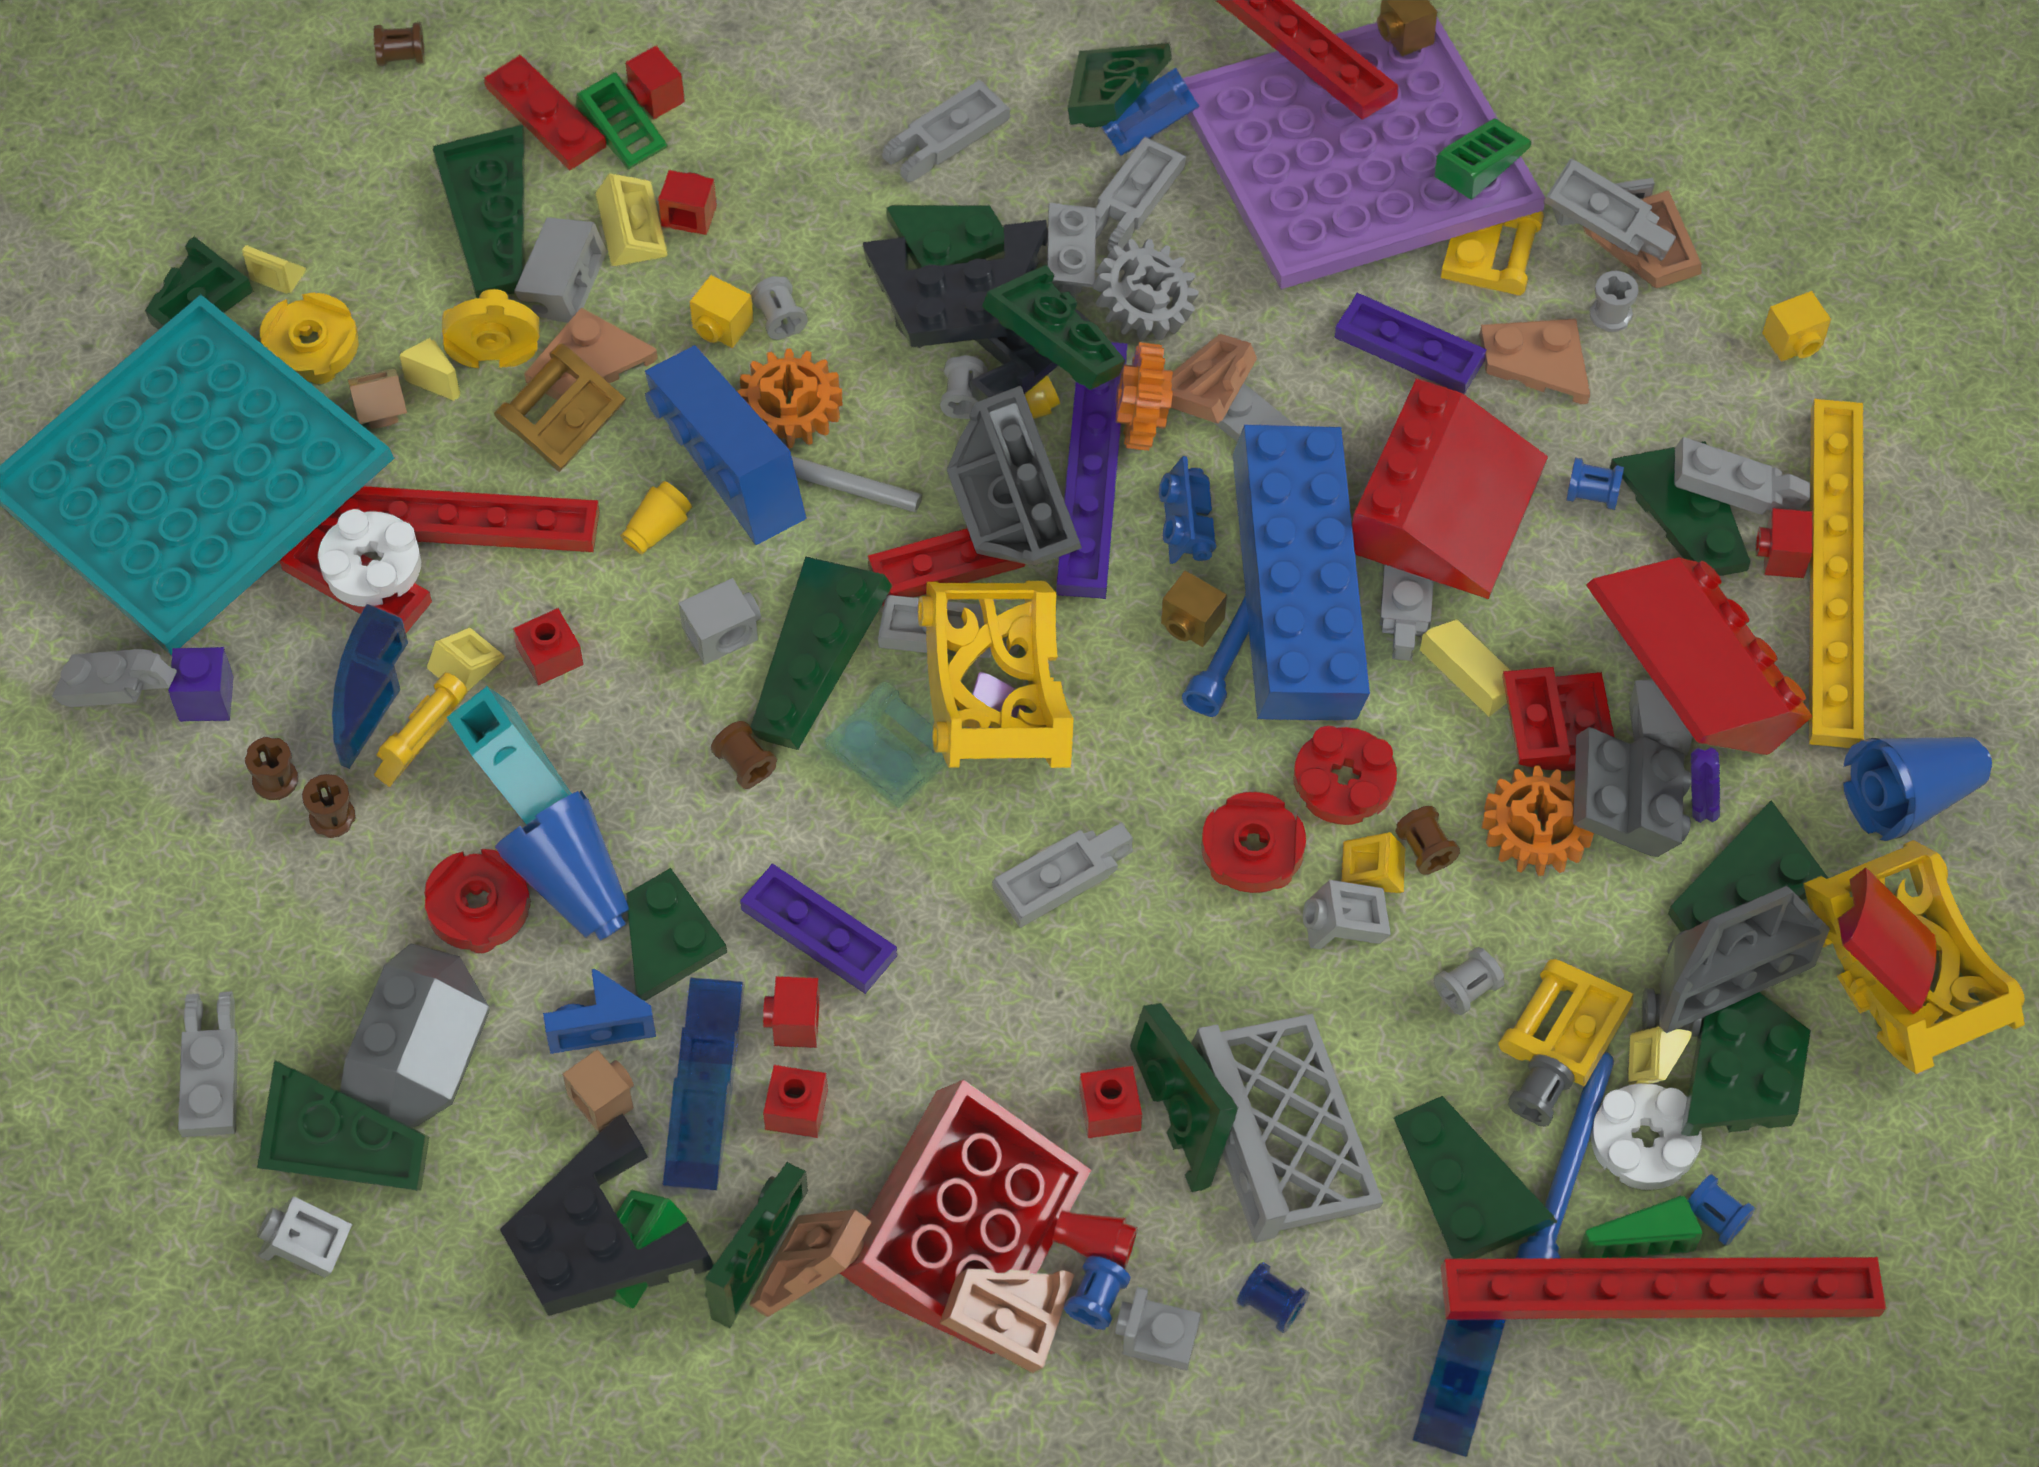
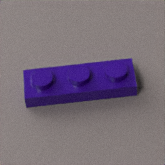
M1356 293L1335 327L1334 338L1463 394L1466 393L1483 365L1487 349L1360 293Z
M773 863L740 900L743 912L864 994L868 992L897 957V946Z

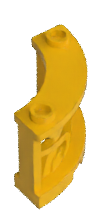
M1026 581V583L927 582L926 596H920L918 600V622L920 627H926L928 676L934 717L932 732L934 752H942L948 768H959L960 759L1045 758L1051 768H1071L1074 717L1068 709L1061 681H1054L1053 677H1050L1048 661H1056L1058 658L1056 592L1046 581ZM948 599H978L983 613L984 625L979 629L975 614L970 609L964 607L961 614L964 627L959 629L952 627L947 617ZM993 599H1025V603L997 616ZM1005 637H1007V639H1006L1007 650H1006V648H1005V646H1004V643H1003V640H1002V639L1005 638ZM1020 645L1024 648L1026 655L1021 658H1014L1008 651H1010L1012 646ZM988 648H990L994 660L1004 672L1015 678L1028 681V685L1014 690L1007 696L1000 712L981 702L961 683L969 667ZM947 649L957 652L949 665ZM1018 705L1027 706L1032 710V713H1025L1019 709L1016 718L1011 716L1013 708Z
M1912 840L1903 844L1901 849L1828 879L1820 876L1803 884L1809 908L1830 928L1823 948L1831 944L1835 948L1836 955L1845 972L1837 976L1838 980L1859 1013L1867 1010L1870 1011L1882 1029L1877 1034V1039L1906 1068L1918 1074L1934 1067L1933 1057L2006 1025L2014 1030L2024 1026L2022 1006L2024 1005L2025 998L2019 983L1989 957L1967 926L1948 885V870L1941 855ZM1865 867L1884 885L1886 877L1909 868L1918 897H1912L1905 891L1906 878L1899 884L1894 895L1935 935L1936 949L1939 951V972L1936 986L1933 992L1929 989L1922 1008L1914 1014L1842 945L1838 918L1854 906L1853 897H1850L1849 892H1852L1849 879ZM1959 971L1962 973L1963 977H1959ZM1968 993H1975L1980 1001L1970 998ZM1957 1008L1966 1009V1011L1962 1012ZM1940 1017L1945 1019L1943 1021L1936 1023Z

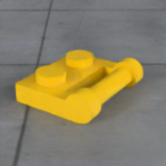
M1542 211L1450 238L1441 278L1521 296L1524 294L1528 282V276L1525 271L1534 236L1542 228L1544 213ZM1503 226L1515 228L1517 230L1507 268L1502 271L1492 269Z
M446 672L443 673L434 684L435 692L431 696L426 695L408 717L410 721L399 733L395 732L392 736H389L379 747L376 755L383 761L374 773V776L382 783L391 787L448 720L447 716L457 709L467 695L468 690L466 686L454 675Z
M1550 959L1540 974L1542 982L1515 1027L1505 1031L1498 1045L1502 1052L1519 1061H1530L1534 1055L1538 1054L1552 1057L1571 1070L1575 1077V1083L1585 1087L1632 1007L1633 993L1565 962ZM1569 990L1573 992L1545 1041L1543 1042L1533 1037L1560 991Z

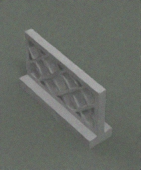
M1313 1014L1222 1032L1218 1024L1197 1029L1191 1044L1206 1061L1210 1070L1238 1106L1236 1119L1227 1139L1223 1156L1255 1243L1275 1238L1280 1230L1378 1209L1382 1206L1381 1194ZM1303 1032L1310 1050L1304 1061L1277 1047L1282 1036ZM1272 1038H1273V1040H1272L1271 1043L1268 1042V1041H1266V1039H1272ZM1246 1044L1264 1055L1255 1071L1234 1060L1230 1047ZM1269 1058L1297 1072L1289 1089L1260 1075ZM1312 1059L1314 1060L1316 1068L1310 1065ZM1302 1076L1324 1087L1327 1099L1322 1108L1293 1093ZM1242 1080L1248 1082L1245 1088ZM1253 1086L1281 1101L1272 1118L1251 1107L1248 1095ZM1286 1105L1315 1119L1306 1137L1277 1122ZM1329 1106H1331L1333 1114L1327 1112ZM1320 1123L1341 1133L1345 1146L1340 1155L1311 1140ZM1259 1127L1265 1129L1263 1135H1261ZM1270 1133L1299 1148L1290 1166L1268 1154L1265 1142ZM1304 1152L1333 1167L1323 1185L1295 1170ZM1347 1153L1350 1156L1351 1162L1344 1159ZM1339 1170L1359 1181L1364 1196L1348 1199L1328 1187ZM1276 1174L1283 1177L1280 1183ZM1288 1181L1317 1196L1311 1207L1289 1212L1282 1192ZM1321 1200L1328 1202V1204L1319 1205Z

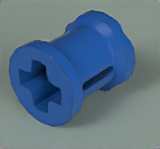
M1575 457L1566 501L1574 502L1576 498L1606 503L1607 509L1615 510L1624 467L1616 465L1614 469L1587 465L1583 463L1582 458Z
M1710 1174L1692 1193L1688 1202L1694 1215L1720 1235L1719 1242L1727 1246L1745 1227L1756 1208L1750 1203L1742 1205L1719 1187V1179Z
M1090 1256L1086 1258L1082 1267L1085 1272L1082 1282L1075 1296L1067 1299L1064 1310L1076 1321L1095 1329L1105 1330L1112 1321V1316L1109 1312L1119 1291L1127 1288L1131 1277L1118 1264L1105 1258Z

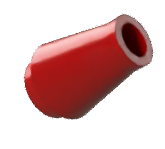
M1062 1210L1054 1231L1053 1242L1063 1244L1086 1258L1090 1256L1105 1258L1126 1269L1133 1250L1138 1227L1126 1224V1218L1078 1214Z

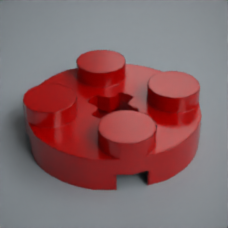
M1327 725L1317 729L1313 734V738L1307 741L1300 749L1295 761L1293 780L1297 794L1299 792L1300 797L1306 802V807L1313 815L1330 823L1352 825L1363 822V818L1370 817L1376 812L1379 814L1386 809L1394 795L1397 767L1393 759L1392 747L1387 741L1360 729L1351 727L1336 728ZM1342 767H1349L1353 769L1354 774L1359 775V779L1350 778L1347 785L1338 783V775L1332 773L1334 769L1340 770Z
M1243 792L1227 798L1225 805L1219 807L1215 812L1213 809L1207 816L1202 831V856L1210 869L1212 878L1219 884L1227 885L1232 889L1242 892H1267L1283 888L1292 881L1293 875L1299 870L1303 862L1306 832L1303 822L1298 815L1295 818L1292 812L1285 808V802L1276 796L1261 792ZM1254 833L1259 835L1260 842L1268 843V845L1260 848L1259 851H1251L1247 847L1242 846L1240 842L1247 841L1248 835Z
M481 849L482 854L473 853L464 856L462 851L450 855L433 869L425 885V909L434 933L447 944L459 949L471 950L474 953L483 954L490 952L495 946L511 939L524 925L531 905L526 881L500 857L498 851L492 849ZM483 891L489 893L486 897V905L480 908L468 907L466 895L472 893L478 896Z

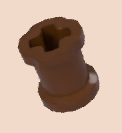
M414 22L412 27L384 29L382 25H374V48L378 67L385 66L387 61L415 60L417 64L425 63V45L421 22Z
M737 721L725 727L715 737L711 744V752L718 759H725L736 772V782L743 789H750L773 773L776 768L777 757L771 751H764L751 736L752 728L747 722Z
M262 737L255 740L248 747L245 757V764L252 775V785L255 792L268 800H280L289 796L298 784L297 770L290 763L292 759L291 751L288 744L280 738ZM261 752H264L266 758L264 762H262L260 757ZM281 776L284 783L283 786H280L278 778Z
M323 774L312 778L304 786L302 793L303 804L309 812L310 826L314 832L322 834L327 838L340 837L347 833L355 821L356 815L355 809L349 801L350 794L345 781L337 775ZM322 788H325V789H326V792H327V795H328V796H326V797H323V796H322V793H321V789H322ZM336 816L337 825H333L331 817Z
M1423 806L1409 812L1399 820L1395 830L1401 840L1408 842L1417 857L1416 868L1423 875H1429L1448 867L1460 854V848L1453 840H1448L1438 823L1439 813L1433 806Z

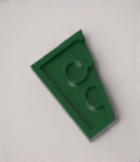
M1170 42L1079 51L1067 107L1070 125L1083 124L1085 127L1096 128L1104 126L1110 121H1117L1172 60Z
M1047 265L987 292L982 308L996 317L1001 325L1013 330L1031 344L1039 354L1048 357L1069 373L1071 378L1077 383L1092 390L1120 375L1126 360L1095 323L1083 321L1077 314L1075 309L1078 302L1069 292L1060 293L1052 283L1055 274Z
M1675 447L1612 458L1610 469H1614L1616 465L1624 467L1622 479L1636 495L1635 500L1646 513L1650 512L1666 532L1665 537L1682 558L1695 562L1704 561L1719 576L1748 571L1751 561L1730 505L1676 487L1674 484Z
M1771 800L1670 906L1668 915L1680 932H1683L1785 886L1791 889L1803 901L1807 899L1803 883L1820 876L1828 879V876Z
M1163 1004L1143 1005L1130 1048L1152 1100L1155 1102L1163 1101L1167 1110L1171 1126L1166 1133L1173 1150L1183 1148L1192 1170H1188L1184 1176L1191 1192L1202 1191L1211 1187L1232 1125L1235 1122L1238 1106Z
M274 1060L257 1168L421 1191L429 1136L280 1061Z
M1443 1095L1393 1117L1452 1259H1476L1558 1223L1552 1213Z
M786 1162L776 1177H769L761 1190L757 1205L704 1278L706 1287L705 1297L708 1299L711 1320L731 1329L808 1193L805 1170Z

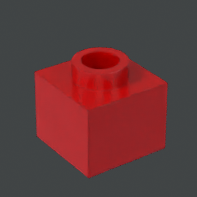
M656 45L625 62L628 81L625 85L639 105L643 106L653 119L685 103L682 74Z
M668 170L658 198L661 227L707 236L717 207L715 180L703 177L697 173Z
M1772 508L1767 527H1759L1756 537V556L1764 557V575L1792 578L1805 577L1812 556V511Z
M559 608L513 628L516 648L538 686L584 665L580 644Z
M775 977L774 996H765L763 1005V1027L772 1028L774 1046L817 1048L820 1010L818 978Z
M774 1065L763 1111L765 1130L818 1138L828 1093L827 1073ZM786 1093L802 1096L799 1098H790L786 1095Z
M1133 1066L1080 1073L1079 1092L1088 1139L1141 1131L1142 1110ZM1120 1094V1096L1115 1099H1108L1104 1097Z

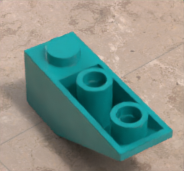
M488 686L447 716V719L472 757L526 825L536 818L535 815L572 794L512 703Z

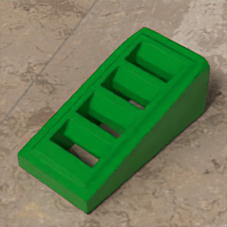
M616 71L577 93V109L605 136L608 147L628 170L667 148L668 144ZM613 99L616 101L617 104L604 112H601L599 107ZM622 112L628 115V117L612 126L608 122V120ZM634 124L639 128L622 139L618 136V133ZM646 136L651 143L631 154L627 147Z
M1494 118L1448 145L1436 156L1435 178L1470 200H1473L1531 148L1532 141ZM1494 136H1496V137L1500 138L1501 140L1505 141L1506 143H1508V145H1506L1505 143L1501 142L1500 140H1498V139L1495 138ZM1485 144H1489L1490 146H1492L1493 148L1497 149L1498 151H1497V152L1493 151L1492 149H1490V148H1488L1487 146H1485ZM1478 152L1479 154H1481L1482 156H1484V157H1486V158L1483 159L1482 157L1478 156V155L1475 154V153ZM1468 160L1469 162L1474 164V166L1468 164L1466 161Z
M1678 1196L1586 1229L1578 1252L1581 1258H1629L1689 1253L1696 1250L1702 1237V1230L1686 1196Z

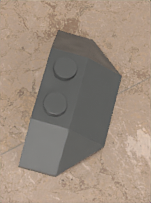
M1018 386L974 403L969 415L970 421L960 436L946 470L976 553L1036 566L1081 549L1080 541L1022 387Z
M1785 886L1715 916L1690 930L1679 933L1668 947L1667 952L1669 956L1661 975L1659 1027L1665 1033H1669L1813 968L1817 963L1830 928L1791 889Z
M410 943L384 965L345 1058L340 1092L411 1128L419 1126L453 1104L490 1012L486 1000L460 956Z

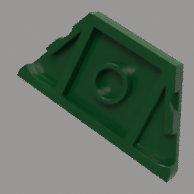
M1760 992L1702 1017L1681 1134L1685 1136H1698L1702 1128L1726 1126L1728 1132L1748 1131L1755 1126L1766 1128L1792 1126L1799 1113L1811 1030Z

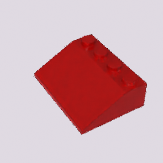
M1416 378L1354 512L1352 531L1355 555L1489 599L1542 475L1548 456L1465 394Z
M1677 557L1596 577L1586 584L1589 591L1697 743L1768 755L1813 717L1803 703L1806 699L1803 690L1794 680L1783 676L1775 665L1778 658L1774 650L1764 640L1754 636L1746 625L1750 621L1747 613L1734 600L1727 599L1719 588V585L1722 583L1720 576L1706 562H1695Z
M965 1080L958 1081L937 1090L866 1217L871 1221V1224L862 1238L864 1245L861 1253L853 1263L848 1265L839 1274L878 1301L991 1355L995 1354L993 1351L940 1323L957 1274L966 1269H991L995 1273H1005L1009 1270H1030V1274H1037L1053 1244V1235L1061 1211L1070 1212L1091 1169Z

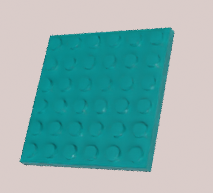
M199 295L0 465V506L172 656L173 648H181L394 459L390 448L205 297Z

